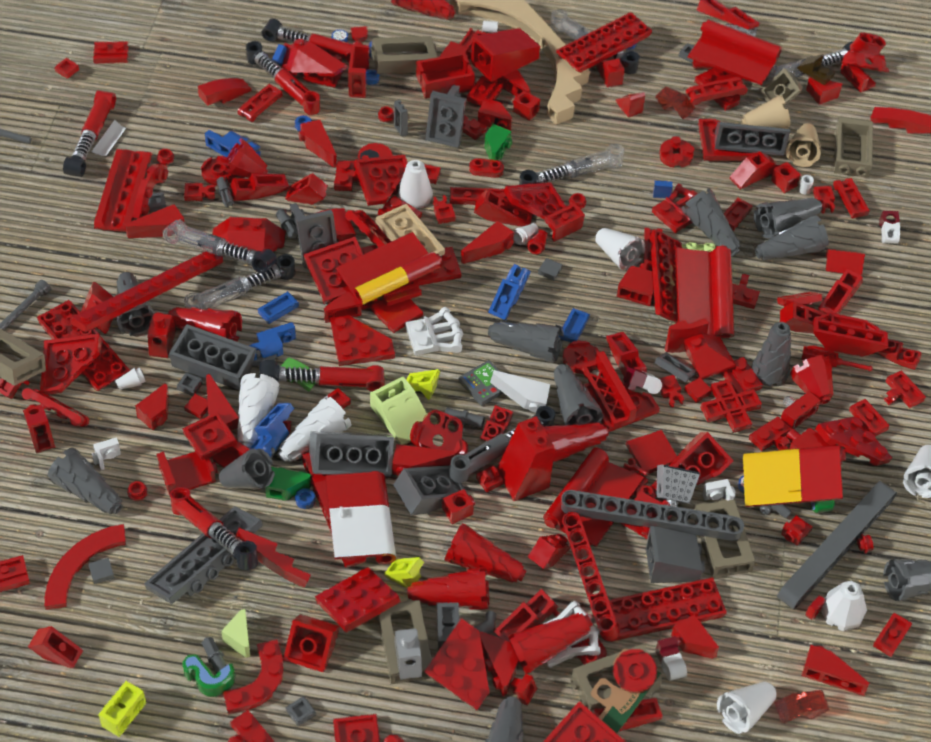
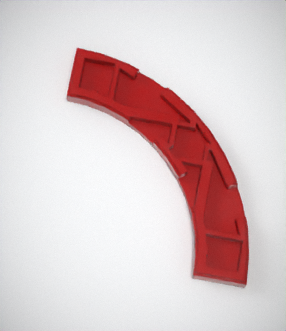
M124 524L104 528L90 534L63 555L53 569L46 586L44 597L45 610L67 607V596L74 575L79 572L92 556L111 548L126 545Z

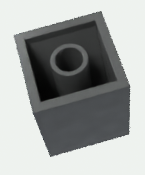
M650 526L645 548L650 582L673 583L700 580L702 573H705V564L700 559L702 546L697 541V535Z

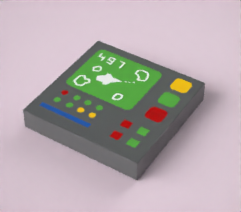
M490 360L458 378L459 383L481 406L503 394L501 390L490 383L493 371H499Z

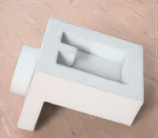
M117 437L93 444L95 450L92 453L95 465L99 464L101 470L105 469L103 460L121 455Z
M728 479L705 483L702 495L704 500H718L721 497H724L725 500H733L735 498V490L733 486H730Z

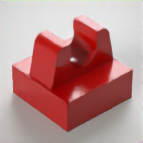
M491 466L476 474L477 481L486 493L504 483L495 466Z
M525 674L523 679L514 678L510 684L511 687H514L512 692L517 695L519 701L528 706L537 691L533 676Z

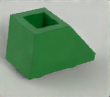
M492 124L485 134L484 147L490 160H501L505 150L511 147L513 140L511 139L510 130Z
M271 467L272 471H274V478L272 483L265 487L267 498L287 501L295 497L299 490L311 488V474L304 471L287 470L283 467Z

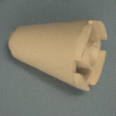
M777 96L744 114L741 124L789 129V126H791L788 109L783 105L786 104L783 96Z
M806 123L798 129L788 142L786 156L796 166L809 167L819 160L821 147L815 126Z

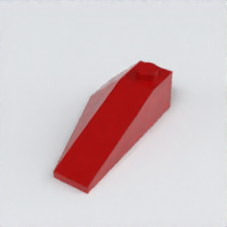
M297 39L292 45L288 46L281 68L286 69L292 75L304 73V76H309L310 74L317 73L318 76H336L347 69V65L312 42Z
M700 432L686 445L669 466L700 472L696 485H699L712 477L720 475L733 462V459L709 432ZM656 480L651 486H652L653 489H655V491L657 492V480Z

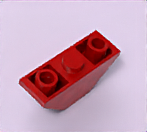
M759 151L746 157L729 179L741 190L773 174V169L779 164L769 155Z
M479 632L485 668L487 672L491 671L495 689L500 690L502 697L506 696L518 670V657L509 641L485 632Z

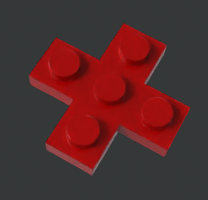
M729 379L712 383L710 388L716 399L703 402L700 406L707 422L726 418L733 433L750 429L752 422L747 412L761 409L762 406L755 390L736 394Z

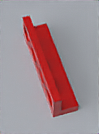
M598 352L596 361L582 365L581 369L613 427L634 421L637 411L635 404L605 352ZM597 368L600 373L597 376L591 374L589 370ZM598 382L606 384L608 386L607 389L598 388ZM606 396L614 398L615 404L607 403L605 401ZM617 411L623 413L624 417L616 419L613 414Z

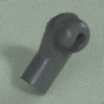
M784 504L760 507V511L765 515L777 511L784 518H787L792 512Z
M493 611L486 612L485 621L475 625L474 628L479 630V632L493 633L496 613Z

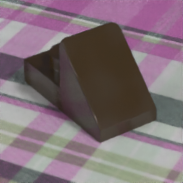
M824 54L807 58L797 66L799 71L822 85L830 81L835 74L834 71L822 65Z

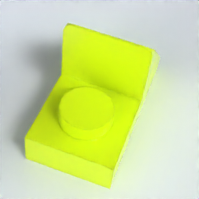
M436 369L409 373L406 380L414 391H421L430 400L437 387L440 371Z
M420 557L396 559L384 573V576L407 588L411 586V583L417 582L420 579V568L424 562Z

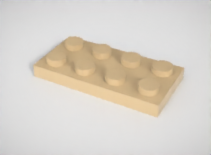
M407 204L375 218L376 224L391 242L413 232L428 253L433 251L440 256L445 254L444 247Z

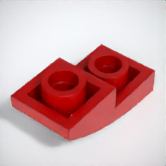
M888 339V348L878 352L884 358L913 370L916 369L921 359V352L903 348V342Z
M495 405L480 439L489 441L501 433L505 434L513 417V411Z

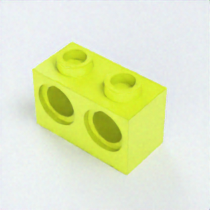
M125 681L98 714L101 726L120 737L145 706L144 691Z

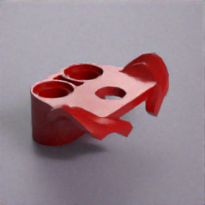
M861 32L851 43L850 50L845 54L843 62L860 68L888 73L889 69L886 67L885 56L880 54L886 42L881 36ZM865 59L869 60L871 64H868Z
M432 410L424 416L422 422L416 421L410 432V440L417 447L455 451V456L465 455L469 448L467 442L462 439L463 425L461 420L440 410ZM431 415L437 418L438 422L436 425L431 423ZM449 423L454 424L455 432H451L448 429ZM435 435H440L443 438L441 446H436L433 443Z

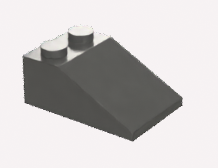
M450 465L404 468L393 484L411 515L428 514L442 508L443 498L465 489L461 482L458 483L451 479Z

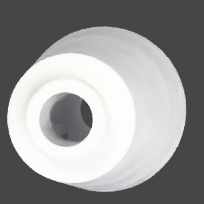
M412 160L407 163L397 196L416 209L423 208L430 203L433 191L423 162Z
M602 228L596 234V243L618 268L628 271L630 266H637L641 261L639 257L641 252L643 254L645 252V243L639 237L608 228Z
M925 445L920 448L903 478L906 490L912 495H922V498L931 497V445Z
M760 682L724 693L717 701L718 713L722 712L724 719H722L723 723L737 734L748 732L776 700V689L768 682Z

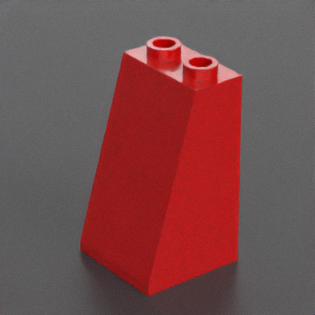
M521 28L477 35L472 38L471 63L491 82L538 60L540 56V45Z
M537 416L518 423L497 467L513 501L550 488L555 446Z

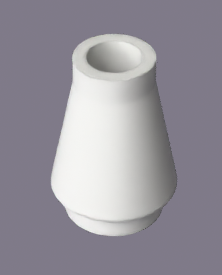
M535 223L516 228L513 239L517 244L524 245L538 233L539 228Z
M133 368L115 380L119 390L141 386L142 383L146 382L140 368Z

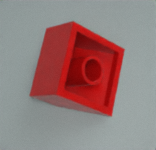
M299 614L292 621L283 660L324 672L335 648L340 626Z

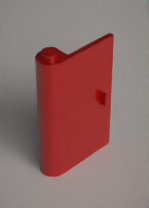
M708 19L702 23L700 29L702 35L688 54V58L762 85L778 61L782 52V46Z
M724 245L717 246L711 252L676 248L678 322L685 319L688 324H692L706 318L709 322L707 334L721 337V339L734 337L731 249Z
M594 447L543 516L544 522L549 528H555L566 533L562 521L566 513L561 508V498L565 491L575 490L631 499L644 480V477L610 463L608 454L601 448ZM571 499L566 501L568 505H573L576 503L574 500ZM594 503L586 504L588 508L596 507ZM613 506L606 507V509L610 512L616 510V508ZM580 516L589 544L597 547L614 522Z

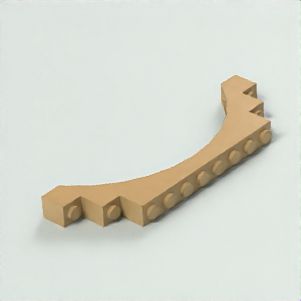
M450 0V4L454 6L458 14L484 17L499 21L513 28H521L537 42L549 58L556 79L555 89L548 101L547 115L556 125L573 118L574 103L581 100V86L588 83L590 71L587 69L581 73L577 72L566 60L556 53V50L565 46V43L526 0Z

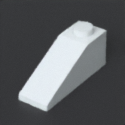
M496 370L493 371L490 383L524 409L536 413L539 407L546 406L550 384Z

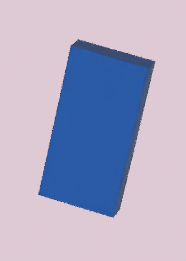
M287 291L258 308V314L270 324L299 307V302Z
M572 308L563 325L564 336L559 335L560 339L570 343L578 341L590 318V314Z

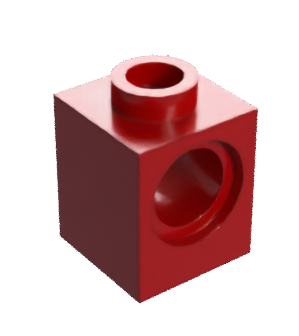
M526 91L516 95L513 99V112L528 121L540 110V99Z
M785 162L773 169L771 181L781 191L786 193L798 187L801 174L788 162Z
M462 489L443 498L442 510L451 524H454L473 515L475 501L471 495L467 494L465 489Z

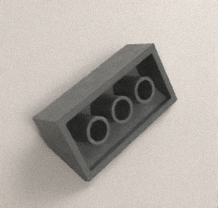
M717 122L715 149L751 153L761 151L765 154L784 156L790 129Z
M186 324L169 356L172 367L206 378V375L210 373L215 382L240 390L242 377L251 373L256 348Z
M311 431L309 453L312 471L314 474H350L379 471L385 474V476L391 477L394 437L387 434Z

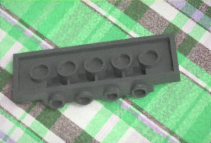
M236 506L219 519L223 522L224 527L235 536L239 528L254 534L263 526L261 519ZM203 533L147 580L144 585L148 591L172 605L184 594L191 597L194 593H200L204 585L209 580L216 579L219 572L225 566H231L235 558L216 540L207 537Z

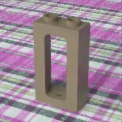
M431 36L372 39L371 53L377 74L416 72V61L439 57V54H436V44L433 43ZM427 51V54H384V52Z
M838 117L835 128L834 173L869 178L872 168L873 121ZM844 136H854L861 139L860 162L844 160Z
M0 329V348L22 359L14 362L0 354V377L15 386L46 371L45 357L42 352Z
M735 499L720 500L714 503H701L695 506V510L736 516L741 519ZM732 526L734 532L739 531L736 526ZM743 529L741 537L737 540L741 556L724 558L722 556L717 538L699 536L713 578L752 572L755 559L745 529Z
M407 600L379 614L378 622L390 683L397 684L431 678L424 673L432 658L420 601ZM411 616L414 629H417L420 645L421 677L400 679L391 619Z
M641 644V645H639V646L630 648V649H641V650L645 651L646 653H648V651H647V649L645 648L644 644ZM619 653L573 669L572 678H570L572 688L578 691L580 695L579 701L591 712L594 709L606 707L591 696L592 687L587 677L614 668L613 661ZM659 676L647 694L660 690L661 676ZM611 688L597 692L598 696L603 699L608 698L611 695Z

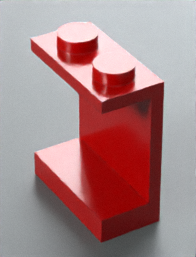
M352 44L348 70L349 97L366 98V70H369V45Z
M164 452L156 454L158 466L169 496L170 492L178 487H185L191 490L216 482L215 474L218 473L215 462L210 460L212 456L201 461L197 453L192 452L167 460Z

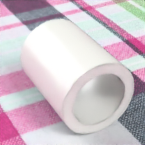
M483 21L482 32H497L498 22Z
M804 175L799 186L801 194L808 195L811 193L814 182L812 176Z

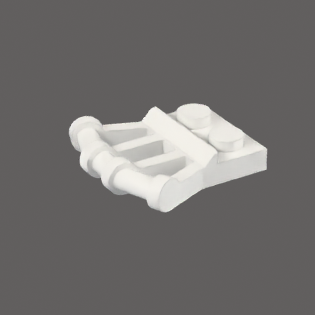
M443 307L437 314L429 318L424 316V319L406 322V330L415 356L436 351L454 353L462 351L461 339L464 335L463 331L459 328V320L453 317L447 307ZM444 318L448 321L445 323L435 324ZM452 330V332L435 335L437 332ZM454 340V342H453L452 344H449V343H440V342H445V341Z
M573 601L558 617L548 622L563 619L578 612L579 614L583 613V615L587 613L580 607L577 601ZM588 614L593 624V617L591 614ZM593 624L588 635L575 641L565 650L547 661L548 666L551 668L563 661L571 660L574 656L599 655L598 628ZM589 638L590 646L571 648V646Z

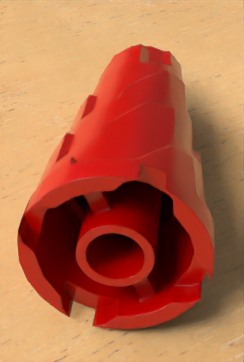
M391 0V4L440 19H452L456 12L454 6L446 0Z
M176 307L168 312V315L173 316L175 326L182 330L188 324L236 342L240 338V336H236L237 331L242 332V316L238 311Z
M598 422L543 427L555 446L553 462L570 457V455L584 451L586 448L599 445L609 435L608 428Z
M464 523L458 528L444 561L450 564L459 565L467 569L486 567L488 575L512 583H517L518 580L522 582L527 572L524 569V565H522L523 563L511 557L509 553L497 547L491 540L480 535Z
M487 568L466 569L467 571L451 573L448 576L427 578V580L413 582L411 586L407 587L408 599H412V601L419 600L420 603H428V605L459 603V607L487 610L490 605L489 580H486V575H488Z
M578 612L563 619L540 624L518 633H512L508 635V639L513 646L525 674H529L575 641L588 635L593 624L588 614L583 615V613L579 614Z

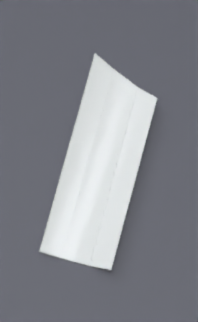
M114 120L92 152L101 156H107L126 128Z

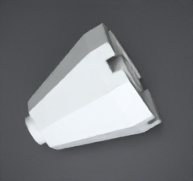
M853 581L843 582L830 590L825 597V603L821 609L826 623L831 626L833 624L838 626V629L841 631L859 628L867 611L861 587Z

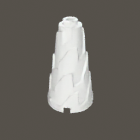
M256 373L246 374L242 377L240 383L238 442L249 449L259 437L254 428L271 411L280 389L277 380L261 374L260 378H255Z
M325 396L321 399L319 404L295 428L296 430L281 443L280 452L278 453L280 459L283 462L288 461L291 463L301 458L302 454L308 453L311 431L343 432L349 429L352 424L349 417L346 420L343 419L346 413L342 407L331 397Z

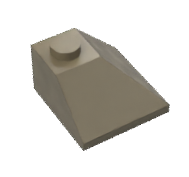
M784 68L760 92L767 102L777 96H783L786 102L783 105L786 106L802 92L803 86L793 73Z

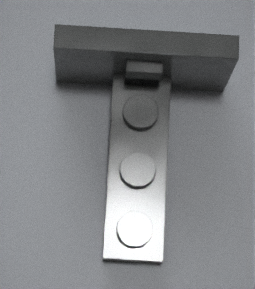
M453 85L447 94L432 91L425 140L459 148L466 99L461 98V93H459L460 86Z
M297 203L289 204L291 218L294 220V225L298 231L302 264L304 268H308L304 254L337 243L334 215L332 210H327L305 216L303 209H300Z

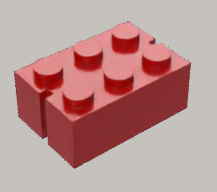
M465 52L416 61V77L425 99L431 97L432 91L447 94L453 85L460 86L459 93L470 91L474 87L475 74L471 65H469Z

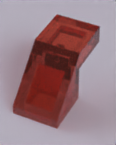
M667 86L663 87L655 95V98L664 110L673 106L682 119L687 118L695 110V106L692 105L686 94Z
M822 690L792 693L774 702L780 721L784 724L802 715L813 719L830 710Z

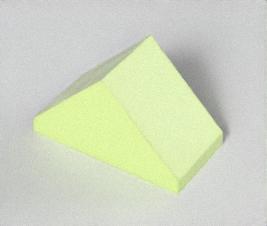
M243 609L225 626L221 633L224 643L247 658L250 657L246 612Z

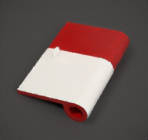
M379 471L326 475L334 558L376 557V562L379 564L393 563L396 560V551L385 474Z

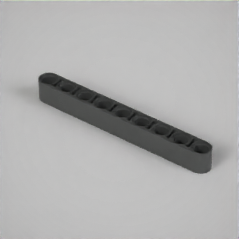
M879 481L785 583L777 594V598L795 610L857 542L860 535L864 534L891 504L897 492Z
M575 490L565 491L561 498V508L565 513L576 512L582 517L644 527L656 526L730 541L738 540L744 529V522L736 516ZM571 499L574 500L576 503L573 505H568L566 501ZM594 503L596 507L588 508L586 504ZM613 506L616 508V510L610 512L606 509V507ZM632 509L636 511V514L630 515L626 511ZM647 513H655L657 517L649 518ZM674 516L677 518V521H669L667 517ZM694 519L698 524L691 525L688 523V520ZM708 523H716L718 527L711 528ZM729 526H736L739 531L733 532L729 529Z

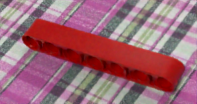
M308 452L301 455L306 473L311 474V485L332 534L325 478L326 475L332 474H314L310 453ZM366 557L342 559L345 568H349L366 562Z
M568 512L563 516V525L599 633L605 641H613L618 637L619 629L583 523L578 513Z

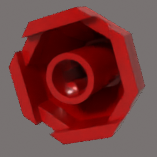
M242 138L239 140L241 144L236 143L225 160L228 162L227 166L223 165L222 167L229 174L250 178L251 173H268V169H266L268 165L249 143Z
M819 355L802 361L803 366L799 367L797 364L792 368L790 372L792 380L805 393L810 391L821 400L820 405L831 401L830 398H832L834 393L832 365L829 357Z

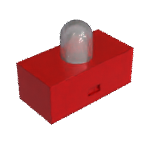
M810 391L798 400L791 396H786L783 399V404L787 408L783 410L781 419L791 429H795L818 411L821 400Z

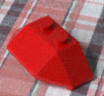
M229 217L213 228L212 240H225L230 244L234 243V246H243V249L247 248L248 250L262 251L270 249L275 251L278 248L284 247L286 231L267 218Z
M827 313L813 319L814 335L826 350L864 357L888 348V332L881 330L867 320L835 313Z

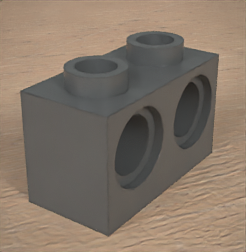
M437 603L438 650L459 622V603Z

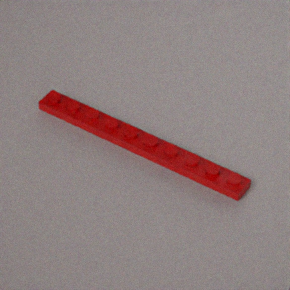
M209 249L72 317V324L87 332L223 263V256Z

